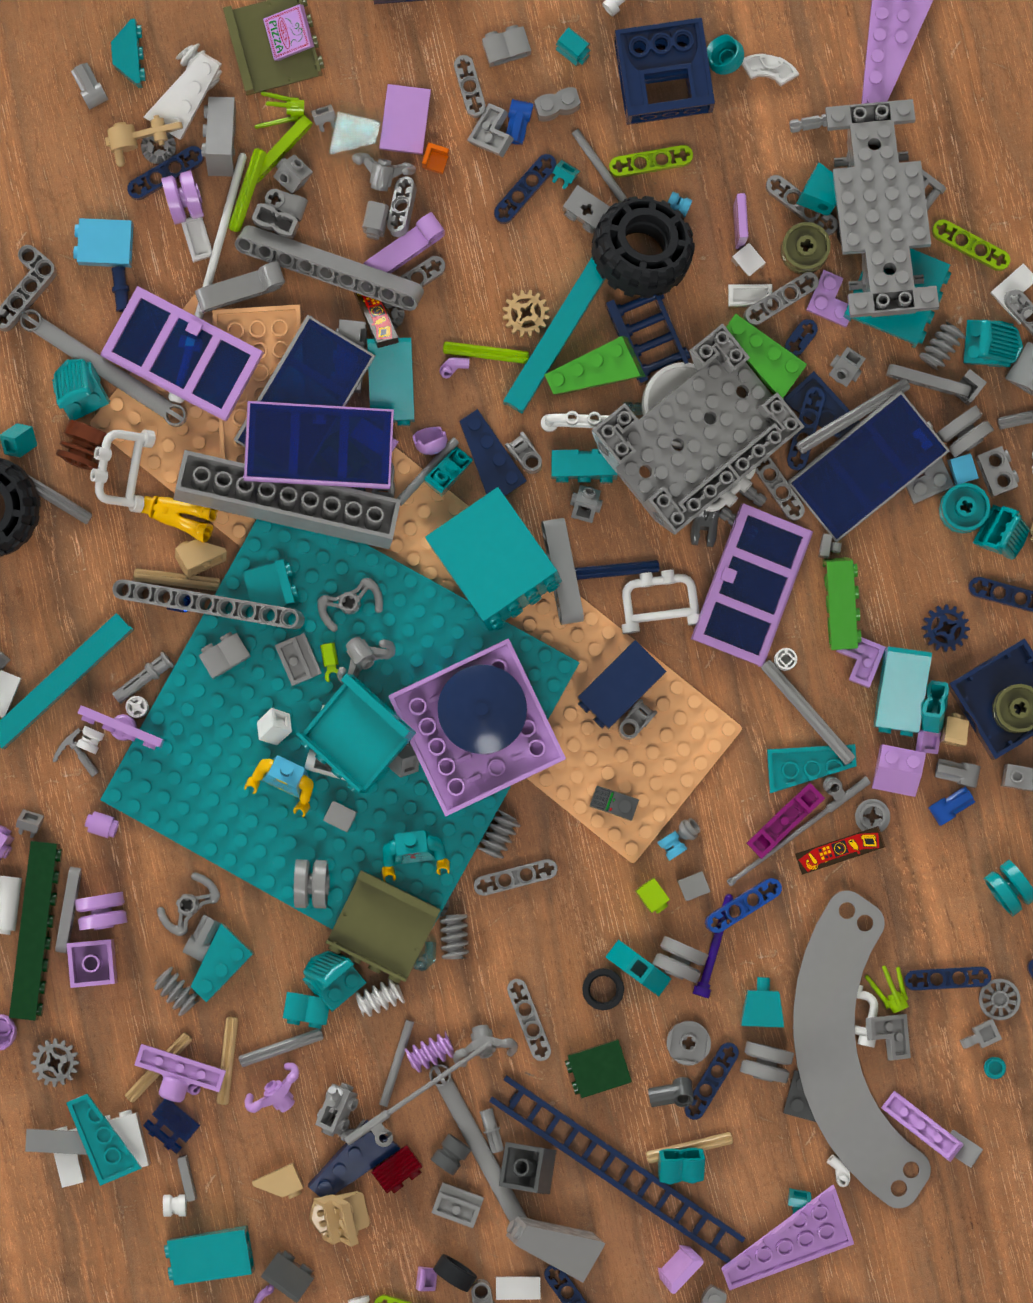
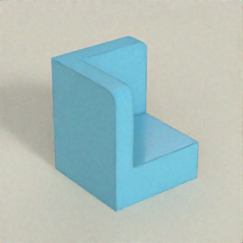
M971 454L947 460L954 485L979 478Z

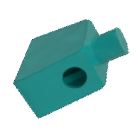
M818 163L796 204L826 216L830 215L834 207H837L833 172L821 163Z
M757 977V990H747L740 1021L741 1026L784 1028L780 992L770 991L769 977Z

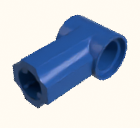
M512 99L506 134L514 138L511 144L523 145L528 122L530 123L533 103Z
M965 786L949 797H944L935 802L928 809L938 825L942 826L955 818L956 814L974 804L975 800Z

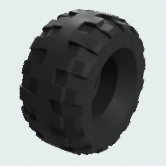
M637 196L624 199L623 202L620 201L609 207L607 212L602 215L592 239V259L597 264L596 269L602 279L606 278L610 287L614 290L618 288L624 291V295L630 297L640 295V298H652L654 294L657 296L670 292L674 286L677 287L691 265L695 250V243L692 238L693 232L689 223L684 222V215L678 209L673 210L670 207V203L664 200L662 202L656 201L651 196H644L642 199H638ZM633 233L649 235L659 243L662 253L657 255L641 254L629 245L626 236Z
M0 458V493L4 498L5 513L0 521V557L13 553L20 549L24 543L28 542L33 535L35 527L38 525L40 518L39 507H41L40 497H38L37 487L33 480L20 466L3 458Z

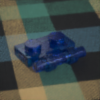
M164 1099L152 1114L158 1119V1122L153 1124L148 1119L143 1125L149 1131L148 1134L150 1136H155L165 1144L164 1147L167 1150L171 1149L175 1154L182 1149L176 1143L178 1138L180 1137L184 1142H187L201 1126L173 1101ZM163 1125L174 1132L171 1137L161 1130Z

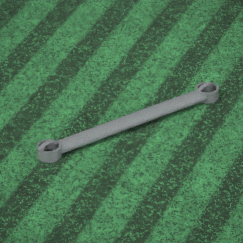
M28 309L22 313L20 324L26 331L35 333L73 359H83L86 363L91 361L100 377L163 417L169 425L179 427L186 422L187 412L181 405L173 404L45 320L39 312ZM28 314H36L39 317V323L29 317ZM26 319L36 327L32 329L27 328L24 320ZM171 409H181L183 411V417L177 414L176 412L172 411ZM168 413L180 420V422L172 423L168 418Z
M444 1064L434 1065L429 1072L430 1081L433 1080V1070H435L438 1076L441 1074L438 1067H443L447 1070L449 1069L448 1066ZM449 1074L447 1081L443 1078L440 1080L442 1084L436 1083L435 1085L509 1222L515 1220L517 1216L527 1218L513 1190L499 1186L501 1168L456 1087L451 1074Z

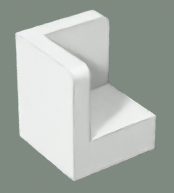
M750 243L733 255L731 259L735 266L739 265L747 276H751L766 264Z
M271 708L257 722L259 740L274 745L282 742L292 732L290 714Z

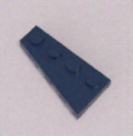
M814 371L783 399L788 406L801 413L807 391L813 387L823 389L826 394V400L818 424L822 428L850 411ZM815 391L814 394H810V398L813 399L812 405L807 404L806 408L819 411V407H815L817 400L822 399V396H819V391ZM806 412L804 414L805 417L815 422L816 416L813 412ZM856 421L834 436L840 439L860 421ZM864 425L860 427L863 432L851 441H849L850 435L843 442L848 443L855 450L862 447L873 436Z
M478 409L459 421L486 494L499 487L503 495L507 496L527 482Z
M369 1131L351 1145L345 1143L309 1182L308 1187L320 1197L334 1195L401 1148L394 1141L387 1147L379 1146L375 1141V1135L372 1131ZM381 1134V1140L387 1141L388 1136L386 1134Z

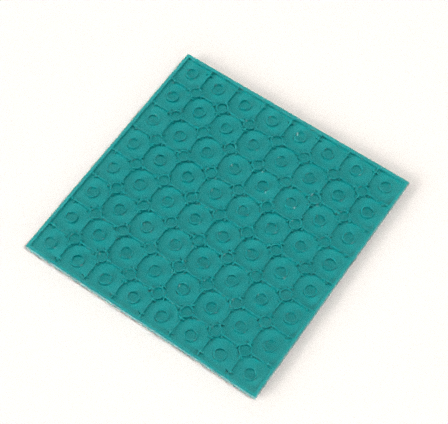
M257 519L215 595L250 601L243 575L244 572L284 559L286 564L290 563L293 576H290L292 585H296L299 596L295 598L297 603L284 607L301 611L305 617L303 626L299 629H288L204 614L140 727V730L164 739L162 748L156 746L155 750L143 746L144 741L136 738L131 743L100 800L332 930L361 870L383 880L381 872L384 867L383 847L386 843L392 841L394 834L425 830L431 836L438 837L442 841L446 859L450 861L449 874L446 869L442 868L441 875H438L436 872L437 860L393 865L396 880L393 881L392 875L386 876L385 879L387 883L440 908L439 917L511 786L446 817L420 762L418 772L401 778L388 767L366 794L354 793L346 786L348 782L345 780L306 770L309 778L314 783V787L308 802L310 809L304 817H302L303 812L300 809L296 814L293 812L294 807L300 801L299 798L262 780L255 794H252L254 788L248 786L246 790L244 789L248 778L252 776L262 759H274L278 755L305 768L309 750L301 745L299 742L301 739L296 733L304 732L321 711L322 705H326L343 685L338 680L335 672L330 674V682L325 680L327 667L323 665L320 645L335 643L339 665H336L337 669L344 667L348 674L351 658L346 652V644L351 639L361 637L362 640L365 639L370 647L382 648L379 646L380 640L384 639L393 642L396 647L393 657L374 661L370 668L362 669L357 677L393 712L395 710L388 697L389 695L509 638L548 720L580 662L504 621L505 624L501 628L489 631L468 600L367 544ZM362 579H373L382 593L383 611L381 613L375 611L374 595L371 590H367L361 599V607L355 614H346L336 607L328 606L326 608L329 617L338 626L337 631H331L320 618L317 604L318 599L323 595L338 597L341 594L356 589ZM210 602L206 610L211 608L212 602ZM231 602L225 607L228 614L233 610ZM252 606L248 607L246 611L247 616L251 617L254 613ZM270 610L267 618L269 621H272L275 617V612ZM292 613L288 618V622L290 625L294 624L296 621V616L294 613ZM229 632L232 634L237 633L251 657L212 679L199 657L202 654L201 649L211 643L213 646L221 642L220 638ZM305 633L322 674L292 686L275 645ZM271 708L289 713L292 732L278 745L261 741L258 737L257 722ZM333 801L358 812L349 832H345L323 821ZM296 859L308 860L312 874L313 865L316 860H328L330 891L326 909L314 908L312 894H310L307 908H295L294 871Z

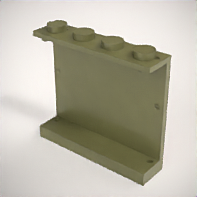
M267 0L232 10L231 6L223 8L247 96L322 76L321 69L325 67L322 56H317L315 48H319L316 35H311L314 47L275 61L263 20L266 17L299 4L306 7L308 6L307 0ZM306 15L309 28L314 27L311 15Z
M361 870L340 916L325 943L329 944L328 949L338 954L343 951L349 954L348 958L358 964L363 961L369 964L368 969L379 974L383 971L389 974L388 978L400 984L401 980L406 982L441 909Z

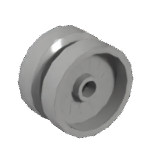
M977 405L970 408L937 433L943 442H948L954 437L958 438L949 446V450L954 458L965 451L968 452L984 441L983 438L994 431L988 421H983L976 427L973 425L983 415Z
M296 859L294 871L295 908H307L310 894H312L314 908L326 909L330 891L328 860H316L313 865L312 874L308 860Z
M664 936L660 946L663 950L672 954L668 957L658 953L652 964L683 980L685 978L697 983L701 973L698 969L689 966L690 962L703 966L709 955Z
M746 1042L744 1052L748 1056L757 1058V1060H742L740 1072L769 1082H788L790 1072L787 1069L777 1067V1064H792L793 1052L755 1042Z

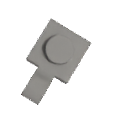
M990 1019L972 1027L974 1034L959 1041L963 1049L979 1043L980 1048H984L1002 1038L994 1020Z

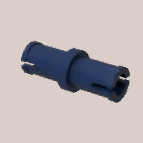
M117 266L111 268L114 285L112 293L115 294L116 312H123L128 304V292L130 290L126 283L125 267Z

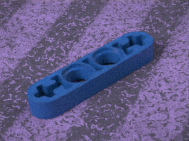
M774 878L763 880L709 914L705 920L706 928L713 933L724 931L778 897L782 891L781 883ZM768 883L775 884L774 893L767 892L762 895L758 891L759 888L760 891L768 889ZM752 893L758 897V903L755 906H750L747 902V897ZM732 905H737L740 909L739 915L735 918L729 915V908ZM723 911L724 916L729 920V922L727 923L726 920H722L718 923L719 928L712 927L711 924L713 923V918H722L723 915L721 914V912Z

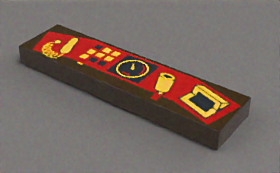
M353 292L377 348L399 343L398 335L383 302Z
M879 826L796 853L795 856L803 875L886 846Z

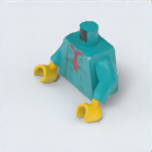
M425 830L394 834L392 841L386 843L383 847L384 867L381 870L383 881L386 882L385 877L388 875H392L393 881L396 880L393 865L437 860L436 872L438 875H441L442 868L446 869L449 874L450 861L446 859L440 838L431 836Z

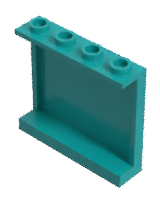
M910 249L913 276L924 275V284H914V287L937 286L938 300L940 302L943 292L940 291L942 284L947 285L952 273L948 271L950 264ZM892 269L883 270L887 275L894 274ZM861 272L858 281L862 280L863 272ZM854 290L853 293H863V290ZM847 305L843 317L849 321L854 319L909 342L915 348L918 343H923L927 334L923 330L926 323H931L935 312L929 310L918 311L912 314L850 318L849 305Z
M346 673L341 679L343 685L304 732H297L296 735L301 739L299 741L301 745L308 750L312 749L316 753L315 757L321 763H327L332 767L331 772L339 779L344 778L348 782L346 786L351 791L366 794L416 732L354 675Z

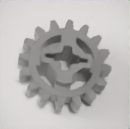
M54 1038L53 1044L46 1040L45 1047L41 1044L37 1046L40 1052H33L32 1055L37 1058L31 1061V1064L36 1065L32 1072L40 1074L37 1080L45 1079L44 1085H48L50 1081H52L53 1087L58 1085V1081L65 1085L66 1078L70 1081L74 1079L71 1073H78L79 1070L74 1068V1066L80 1064V1061L75 1060L74 1057L79 1053H72L71 1050L74 1045L72 1044L67 1047V1040H63L61 1044H59L58 1038ZM55 1048H60L64 1050L67 1054L62 1055L58 1053ZM46 1051L47 1058L45 1063L41 1064L42 1056ZM53 1056L55 1059H60L61 1063L58 1064V1068L51 1066L50 1062L53 1061ZM70 1061L69 1069L64 1073V1066L66 1062ZM49 1070L53 1072L56 1077H51L47 1075L44 1071Z

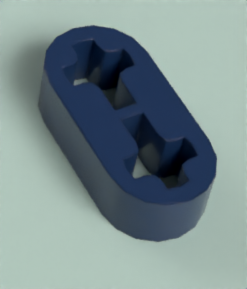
M810 319L803 320L788 338L784 348L791 352L789 343L794 344L799 339L801 341L798 345L800 351L795 350L791 353L797 357L800 356L815 337L818 331L817 324ZM804 325L807 327L808 325H811V331L813 333H807L806 336L803 338L801 336V334L804 331L802 326Z

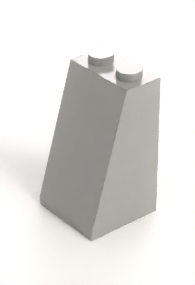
M520 1216L512 1220L507 1227L508 1233L506 1236L516 1246L582 1283L605 1246V1243L593 1232Z

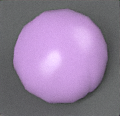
M438 426L421 429L413 435L416 449L425 455L438 454L446 447L448 441L446 432H443L442 428Z
M0 1014V1050H5L16 1039L17 1027L13 1019L7 1015Z

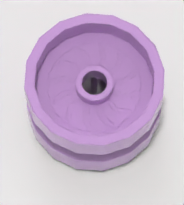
M191 170L180 173V188H178L176 179L172 175L161 178L175 225L186 222L187 217L184 209L186 207L193 219L204 217L201 194Z
M123 892L76 899V911H91V915L82 916L78 919L79 930L93 928L94 930L114 927L116 924L128 923L126 911H112L111 908L122 906L125 903Z

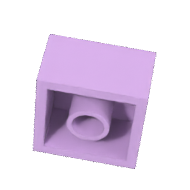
M114 939L67 943L70 988L118 983Z

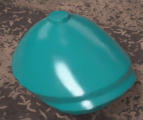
M728 34L715 38L707 47L709 66L716 74H731L741 66L744 60L743 46Z

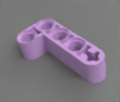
M430 212L416 222V226L404 236L396 239L363 264L391 274L439 241L445 235V230L434 214Z

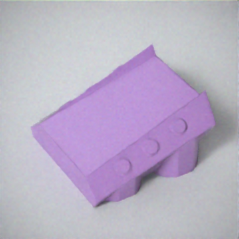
M679 1245L680 1249L662 1268H658L660 1280L672 1294H675L704 1263L703 1259L690 1246Z

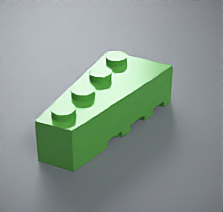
M735 314L726 328L750 357L746 363L773 395L778 392L784 398L807 364Z
M621 336L544 374L554 395H562L646 377L628 337Z
M849 557L822 559L823 567H827L824 585L826 591H828L826 608L827 613H829L827 618L829 648L831 650L858 648V643L862 641L861 630H857V621H860V608H856L855 599H859V588L855 586L854 577H858L857 564H853V560Z

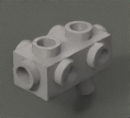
M343 1082L341 1085L332 1083L331 1087L327 1090L325 1102L317 1114V1121L315 1125L322 1128V1133L333 1137L334 1134L341 1135L342 1132L348 1129L350 1124L348 1120L349 1114L358 1106V1099H356L358 1094L353 1092V1086Z

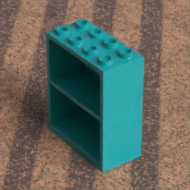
M499 487L425 536L436 556L489 631L501 628L505 624V620L511 616L512 618L517 617L523 612L524 607L529 604H536L541 600L543 594L555 591L560 586L559 583L562 582L557 569Z

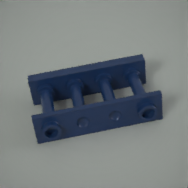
M654 294L652 298L639 297L622 305L620 303L616 305L615 301L611 300L605 305L618 337H628L646 377L636 378L639 386L648 383L650 373L680 360L684 364H688V359L691 358L686 346L682 348L663 304L664 294L659 296ZM655 300L660 311L659 313L631 325L624 324L622 316H625L624 313ZM664 320L668 333L638 345L636 343L633 345L630 338L633 336V333ZM671 340L673 341L676 353L648 365L641 363L639 356H642L641 353Z

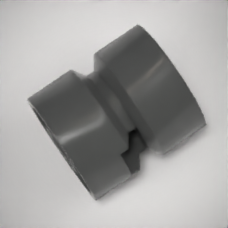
M448 1133L441 1143L443 1148L437 1149L431 1160L454 1176L461 1166L459 1161L465 1160L471 1149Z

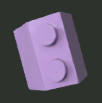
M884 744L880 745L872 789L915 797L921 780L926 753Z

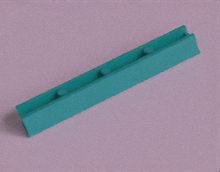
M592 257L503 400L504 405H508L523 414L544 380V374L549 372L606 279H602L596 269L597 264H595Z
M116 613L0 720V747L6 749L131 634L134 629L119 614Z

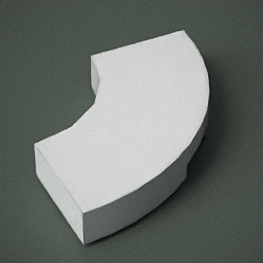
M750 55L744 57L741 64L750 80L757 77H768L774 80L780 87L799 76V72L792 64L781 57L772 55Z

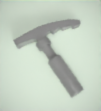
M78 728L61 743L54 755L53 762H57L58 757L62 754L61 751L66 749L67 745H70V748L75 750L78 759L87 769L91 777H94L99 771L86 753L76 746L77 741L74 742L76 736L82 732Z

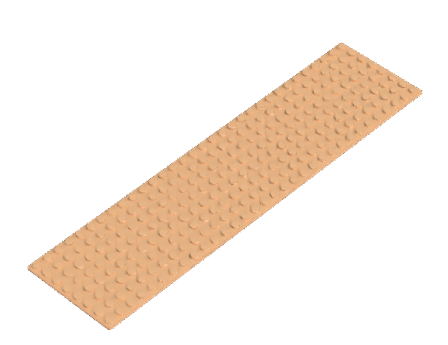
M196 295L183 308V310L192 315H195L198 305ZM212 311L205 312L202 320L213 325ZM180 318L150 371L175 385L185 352L184 348H179L180 338L182 335L188 336L190 334L185 331L188 322ZM202 329L198 334V339L204 340L201 353H193L184 388L213 336ZM150 348V349L148 350V352L144 355V357L139 361V363L137 364L138 366L142 367V365H143L145 359L147 358V356H148V354H149L151 348ZM214 353L192 394L218 407ZM130 372L129 375L169 400L168 391ZM305 375L306 404H329L336 406L338 400ZM117 388L109 398L110 403L102 407L90 421L92 427L106 433L112 430L141 433L144 429L154 431L156 435L155 444L152 448H142L140 466L174 494L184 450L221 458L219 418L186 400L178 405H181L186 410L187 420L182 426L173 427L163 417ZM171 409L172 411L176 412L177 414L183 417V411L181 409ZM168 413V418L172 423L180 422V420ZM307 414V423L321 431L324 424H312L313 414ZM340 417L334 425L329 436L339 431ZM349 417L348 440L370 461L354 478L374 479L375 464L382 457L350 437L361 419L359 417ZM308 434L310 449L316 438ZM114 439L112 443L132 459L135 441ZM329 446L321 456L337 472L338 454ZM395 447L392 452L391 462L395 469L394 498H397L423 469ZM313 461L310 466V476L329 477ZM347 464L348 475L353 469ZM381 465L378 468L379 474H381ZM424 481L407 501L399 507L390 549L369 546L466 599L430 547L425 536L469 506L449 490L441 497ZM348 487L372 493V488ZM218 510L216 520L210 523L241 547L257 519ZM554 591L546 592L536 604L527 605L523 608V612L514 618L511 616L505 621L580 663L548 719L566 759L527 779L625 859L635 863L738 736L742 727L647 649L645 650L667 671L641 697L643 703L652 711L656 710L657 714L631 740L621 738L618 729L634 705L609 729L599 727L593 720L595 716L591 711L586 713L578 705L580 702L578 696L635 640L627 633L623 634L621 628L581 596L584 621L561 625ZM625 724L623 732L626 735H633L635 732L634 726ZM596 786L639 799L632 821L590 807Z

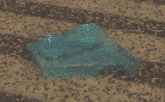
M338 111L329 154L375 144L381 121Z

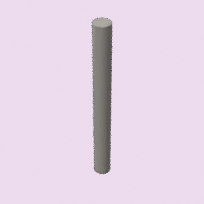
M579 129L572 132L573 137L618 201L623 202L627 197Z
M452 437L446 444V447L429 462L396 498L401 500L400 506L424 482L425 477L459 444L457 439Z
M405 1021L379 1105L388 1107L405 1054V1048L412 1032L413 1021Z

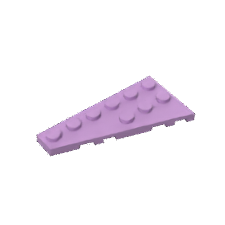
M871 0L861 104L888 101L933 0Z
M834 1185L823 1191L724 1265L721 1269L729 1290L853 1245L854 1241Z

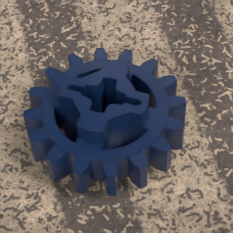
M948 604L944 605L943 610L936 606V613L930 610L928 612L930 618L925 617L923 619L927 623V625L921 627L922 630L927 631L923 638L930 639L927 644L928 646L933 643L935 644V651L942 647L943 653L947 652L948 647L955 651L956 644L960 647L963 646L961 639H968V636L964 633L970 630L969 627H965V623L969 620L962 619L963 611L956 613V606L949 610ZM945 614H949L955 617L957 620L952 621L948 619ZM935 618H937L936 620L938 623L936 627L931 630L932 622ZM943 623L946 626L955 625L950 630H948V634L946 633V631L937 632L943 627ZM960 628V633L955 640V630ZM935 637L944 638L946 643L938 641Z

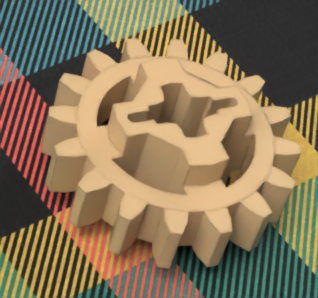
M520 290V296L513 293V300H506L509 307H503V311L507 313L503 316V320L509 321L506 324V328L513 327L512 334L519 331L521 338H523L524 333H528L529 338H531L533 331L540 334L539 327L546 328V324L543 321L549 320L550 317L545 315L550 310L549 307H544L546 299L540 301L539 293L532 296V290H529L528 294H524V291ZM521 300H529L528 303H519ZM537 305L540 308L541 317H538V315L535 314V308ZM531 307V317L526 316L522 319L521 311H527V309L529 310V308ZM512 310L517 314L516 322L512 319ZM530 323L534 325L528 328L523 327L525 324Z

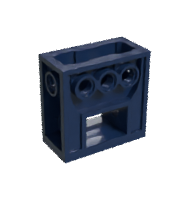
M702 18L615 30L614 45L626 125L713 113L715 100ZM679 43H683V44H685L686 46H685V47H681V46H679L678 44H679ZM661 46L664 50H659L656 47ZM638 49V50H642L643 52H642V53H637V52H635V50ZM679 79L686 80L688 99L648 104L646 84Z

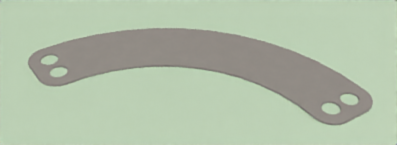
M841 891L830 899L816 923L806 947L797 978L793 1008V1038L796 1063L803 1091L813 1117L826 1141L844 1166L869 1191L893 1208H905L914 1202L928 1181L931 1166L927 1157L895 1130L876 1104L861 1070L855 1039L857 992L870 953L884 930V916L875 905L853 891ZM845 902L851 903L855 908L854 915L849 919H844L839 914V907ZM862 915H868L873 920V926L868 931H861L857 926V920ZM907 1162H915L918 1165L919 1173L916 1177L908 1178L904 1175L903 1167ZM896 1180L904 1181L907 1186L906 1193L899 1197L891 1192V1185Z

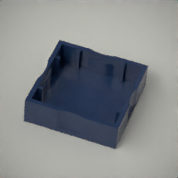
M1025 638L948 684L951 694L991 760L999 758L1033 736V729L1016 734L1004 731L996 724L992 715L993 700L1001 690L1016 684H1024L1033 688V651ZM1014 706L1017 709L1015 712L1019 713L1021 711L1020 706Z

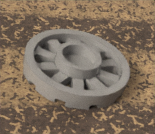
M993 979L989 984L982 987L979 993L980 1008L991 1019H1009L1019 1009L1021 1002L1020 993L1017 987L1008 980ZM1001 982L1005 983V986L1003 987L1002 991L1000 987ZM993 983L996 985V992L991 987ZM1012 987L1013 991L1006 993L1008 988ZM988 989L992 995H987L984 991ZM1014 995L1017 997L1015 1001L1009 1000V997ZM984 998L991 1000L989 1002L983 1003ZM1008 1004H1013L1015 1006L1014 1009L1011 1010ZM993 1005L990 1012H987L986 1008ZM998 1008V1016H994V1013ZM1003 1008L1008 1012V1015H1003Z

